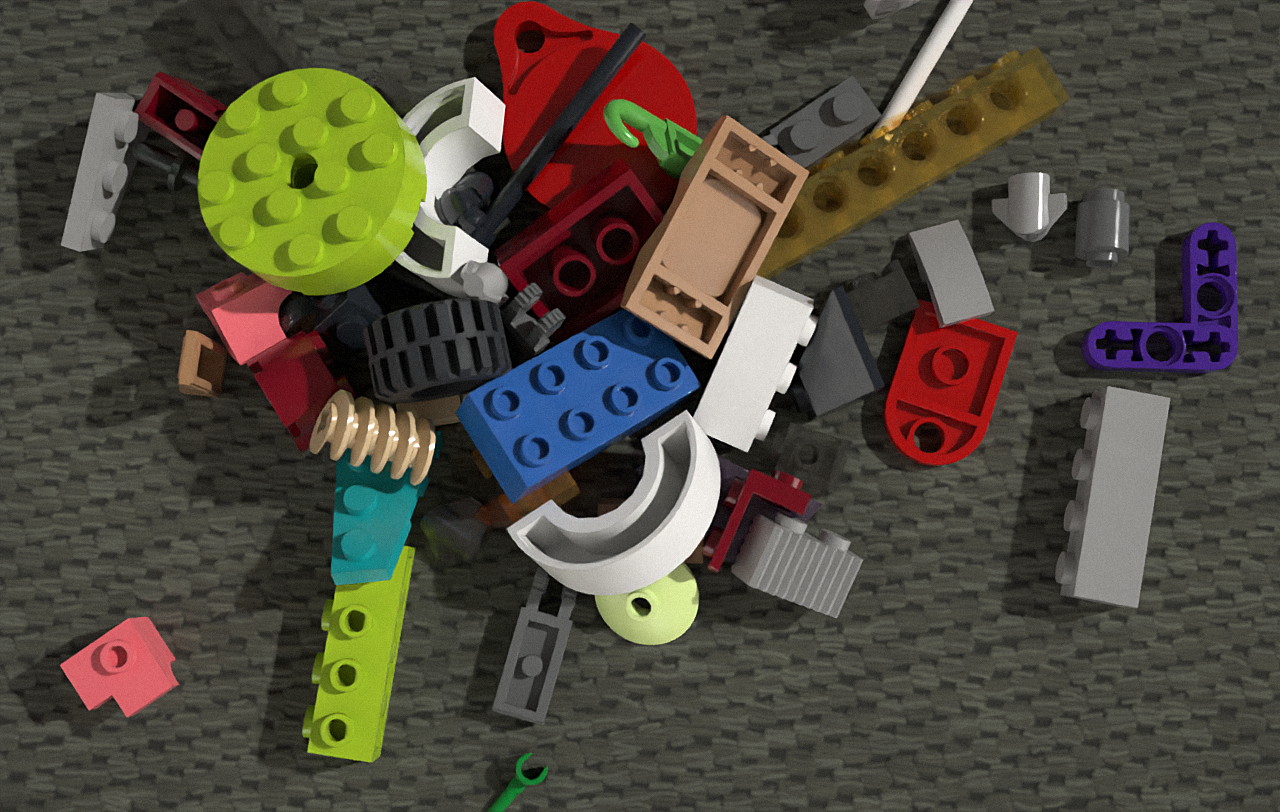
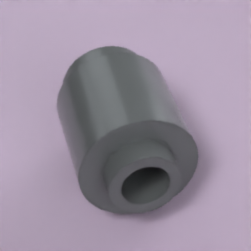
M1099 188L1088 190L1082 194V203L1078 204L1076 208L1075 256L1086 260L1085 264L1088 267L1099 269L1112 268L1118 265V260L1124 259L1129 255L1130 205L1125 202L1124 192L1117 189Z

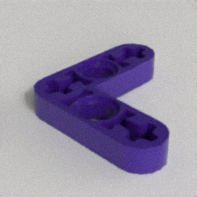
M1204 223L1188 233L1183 240V323L1123 321L1100 323L1087 331L1082 339L1081 350L1086 362L1095 369L1104 371L1183 373L1216 372L1232 364L1238 352L1236 242L1230 229L1220 223ZM1208 235L1210 236L1211 244L1219 245L1220 251L1210 258V271L1221 269V274L1209 273L1198 276L1197 270L1201 271L1208 267V253L1206 250L1198 249V243L1206 239ZM1201 285H1212L1220 292L1222 301L1217 311H1206L1198 303L1197 291ZM1131 332L1136 334L1132 350L1116 351L1110 354L1109 359H1106L1104 350L1096 349L1095 343L1103 339L1106 333L1109 334L1110 342L1113 343L1130 342L1133 340ZM1151 334H1161L1170 342L1171 354L1166 361H1156L1147 353L1146 341ZM1209 336H1211L1212 343L1214 345H1221L1222 349L1221 354L1214 356L1212 361H1210V356L1207 352L1192 351L1185 354L1186 345L1201 344L1208 341ZM1132 354L1134 355L1135 361H1131Z

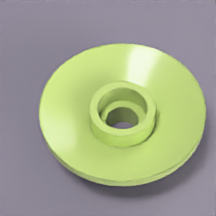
M682 562L676 569L653 584L623 594L595 595V601L603 620L618 635L638 644L659 645L675 640L691 626L699 607V589L691 570ZM637 597L647 599L651 608L647 609L639 606L634 599Z

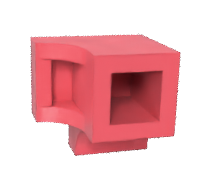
M240 272L195 295L203 311L218 332L228 353L240 366L287 339L279 324L278 312L281 303L293 292L292 290L278 286L275 287L254 273L247 276Z
M149 617L126 619L60 664L88 710L97 709L114 698L126 717L134 716L179 685L170 665L176 659Z

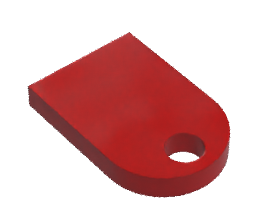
M919 299L916 302L883 404V424L893 446L911 461L927 466L948 465L971 454L981 443L987 431L1018 332L977 318L940 328L933 304ZM921 424H931L941 434V445L934 453L921 451L914 442V432Z

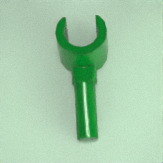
M532 753L521 756L515 766L516 775L487 812H504L517 795L521 794L528 785L539 784L545 779L548 766L544 767L536 779L529 780L523 776L521 767L523 762Z

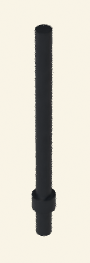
M633 23L626 27L484 211L487 217L486 223L480 225V229L469 236L487 249L497 238L493 233L647 35Z

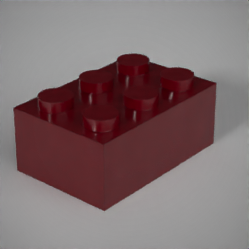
M620 157L496 249L495 254L499 267L519 293L533 283L542 290L543 293L539 297L538 302L531 307L539 318L556 308L566 317L561 326L552 334L560 344L595 325L620 307L639 251L662 222L664 215L626 162Z

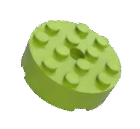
M304 68L283 72L258 83L236 101L232 102L215 125L207 140L198 172V199L201 213L211 236L231 258L271 285L313 296L330 295L350 290L368 282L390 266L402 253L415 232L411 228L417 217L420 204L425 202L427 194V173L423 153L410 128L370 85L350 74L326 68Z

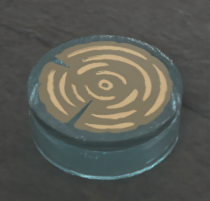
M313 295L298 297L279 310L278 320L286 338L301 330L305 334L315 330Z

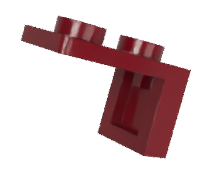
M754 469L747 473L745 480L735 476L723 503L724 506L732 509L724 528L716 525L713 526L701 552L702 555L710 558L706 569L718 573L751 497L795 517L802 516L812 496L800 490L803 481L776 469L773 470L771 477Z

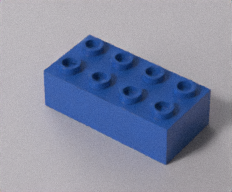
M622 309L512 369L504 376L498 377L468 393L455 414L507 497L514 504L675 409L702 385L670 336L629 311Z

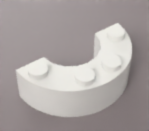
M475 77L463 79L438 89L419 102L402 119L414 134L423 153L427 173V194L425 202L420 204L417 217L411 228L415 233L408 245L395 260L439 290L459 298H468L463 289L464 280L460 276L464 265L470 260L479 263L487 262L489 250L457 226L448 225L440 211V199L445 190L455 188L463 174L472 165L484 157L500 153L506 107L500 99Z
M687 410L641 439L646 455L643 477L633 495L616 510L596 518H576L566 514L551 499L507 528L515 543L558 582L575 591L592 595H617L632 592L653 584L676 569L692 554L706 534L716 512L721 486L720 467L716 451L710 439Z

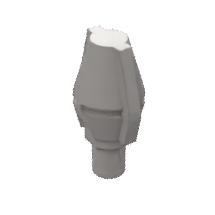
M473 260L464 265L460 276L464 280L463 289L468 298L497 303L499 308L506 303L509 298L505 293L511 287L512 282L498 266L489 262L479 263Z

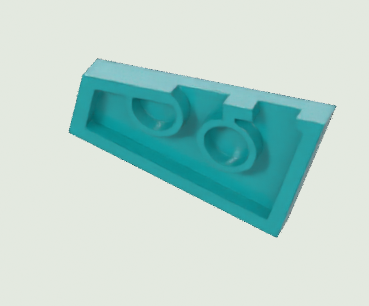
M441 431L435 432V448L430 468L434 458H439L443 448L444 440ZM346 448L341 458L336 461L331 575L335 585L387 581L392 577L412 526L410 519L419 496H424L429 484L428 473L421 483L414 486L410 483L411 468L407 467L399 480L391 478L390 461L386 462L380 473H373L370 465L371 455L367 454L359 467H354L350 463L351 449Z

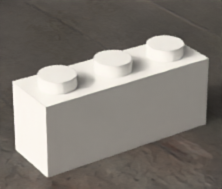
M758 275L755 276L693 415V419L706 435L745 452L749 451L754 438L764 441L775 416V412L768 410V406L775 391L782 394L786 393L797 368V365L789 362L797 343L805 347L808 345L817 325L819 317L811 314L814 303L813 299Z

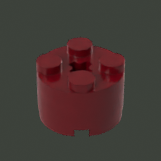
M301 330L246 362L285 428L288 429L292 438L297 437L293 441L301 453L310 449L312 432L319 414L328 400L341 389L348 391L352 394L354 401L357 399L356 394L344 375L333 379L329 369L334 367L335 364L331 359L332 356L316 330L308 334Z

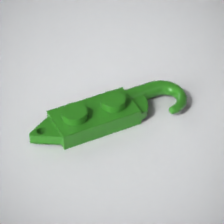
M624 99L611 100L604 107L606 124L621 142L631 148H636L639 144L638 139L624 126V122L643 133L647 145L657 157L662 170L670 177L680 179L683 169L703 140L671 120L666 118L663 121L635 103Z

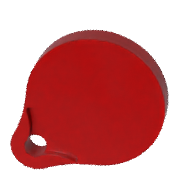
M535 1L514 4L499 16L494 28V45L500 62L503 80V103L506 105L502 132L503 142L513 173L621 34L584 25L558 13L547 5ZM531 30L539 32L545 39L540 50L534 53H525L517 48L516 41L523 32ZM642 41L525 193L541 209L548 212L620 157L635 174L658 208L674 195L679 179L670 177L662 170L657 157L647 145L643 133L623 122L628 131L639 141L636 148H631L612 133L604 119V107L611 100L624 99L635 103L663 121L666 118L697 136V116L691 92L678 69L661 52Z

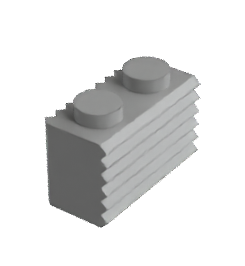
M778 511L774 520L756 514L753 517V524L749 526V533L745 536V543L740 546V553L736 555V563L732 565V573L755 589L837 618L863 562L862 558L848 550L851 541L826 529H821L818 537L806 533L805 530L808 524L783 512Z

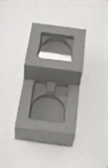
M958 220L908 233L922 283H927L940 328L987 316L994 312L978 262Z

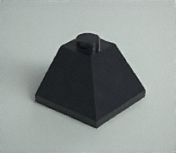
M843 286L833 289L816 313V317H819L817 325L806 347L803 346L795 363L797 368L792 378L794 383H791L788 387L791 400L799 414L806 412L810 422L865 401L885 386Z

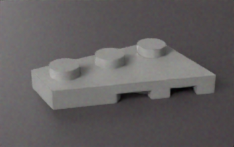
M96 92L61 246L82 252L103 248L105 243L111 238L115 229L117 211L137 163L132 149L136 143L145 142L150 127L141 122L139 115L135 113L144 94Z

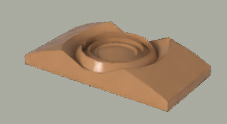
M728 115L721 116L683 169L674 199L667 213L640 249L627 282L620 307L704 358L712 359L810 172Z

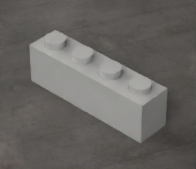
M1111 386L1094 391L1092 398H1086L1080 417L1081 428L1087 429L1084 449L1079 448L1077 450L1072 466V477L1075 480H1079L1076 500L1069 501L1064 515V530L1070 532L1067 552H1061L1055 571L1056 582L1062 584L1061 596L1118 607L1138 608L1170 398Z

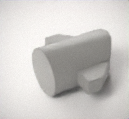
M1020 173L1008 177V198L992 200V213L1017 236L1031 242L1039 241L1047 235L1051 226L1067 209V195L1065 193L1050 194V176L1045 173Z

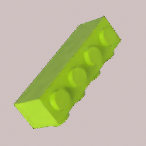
M403 547L390 580L336 585L334 599H327L321 621L322 630L328 631L325 652L317 653L312 671V683L319 684L315 706H308L303 722V737L309 738L307 753L371 763L380 757L416 547Z

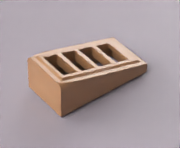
M186 330L177 376L179 391L184 394L218 398V395L221 396L227 358L226 347L198 331Z

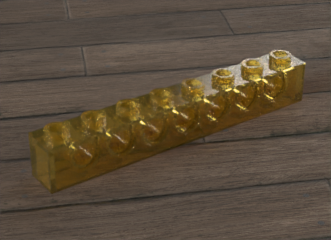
M1035 47L1023 55H1020L1017 50L1011 51L991 65L992 73L978 81L974 75L964 78L947 91L950 96L934 106L930 100H927L905 114L904 119L906 122L890 131L886 125L882 126L860 141L863 146L862 148L848 156L843 151L836 152L819 163L816 167L819 172L805 180L785 218L794 225L795 235L785 239L775 237L756 275L767 280L774 278L1056 114L1070 97L1039 48ZM1000 93L1005 95L1011 103V109L1002 110L996 107L991 101L990 94ZM946 119H961L968 127V135H956L951 132L947 126ZM912 142L921 146L925 152V160L913 161L909 159L902 150V144ZM865 167L875 169L882 178V185L876 187L865 185L859 179L858 170ZM821 192L829 193L837 199L839 209L831 213L823 212L814 204L813 196Z

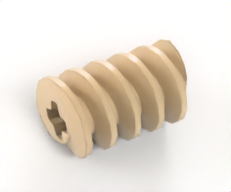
M341 389L328 400L319 414L311 436L310 451L317 454L326 441L331 442L330 458L338 461L346 448L351 449L350 463L354 467H359L367 454L371 455V471L377 474L382 471L386 462L390 461L391 478L399 480L408 467L411 468L410 483L416 486L426 477L432 462L436 438L435 426L432 420L422 416L414 419L412 413L404 410L394 413L392 406L383 403L374 408L372 400L363 396L354 401L350 392Z

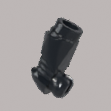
M469 172L462 177L455 188L445 190L440 199V211L448 225L456 226L458 224L461 230L468 235L476 233L480 229L479 226L485 224L487 219L486 214L481 210L488 206L500 191L497 179L487 172Z

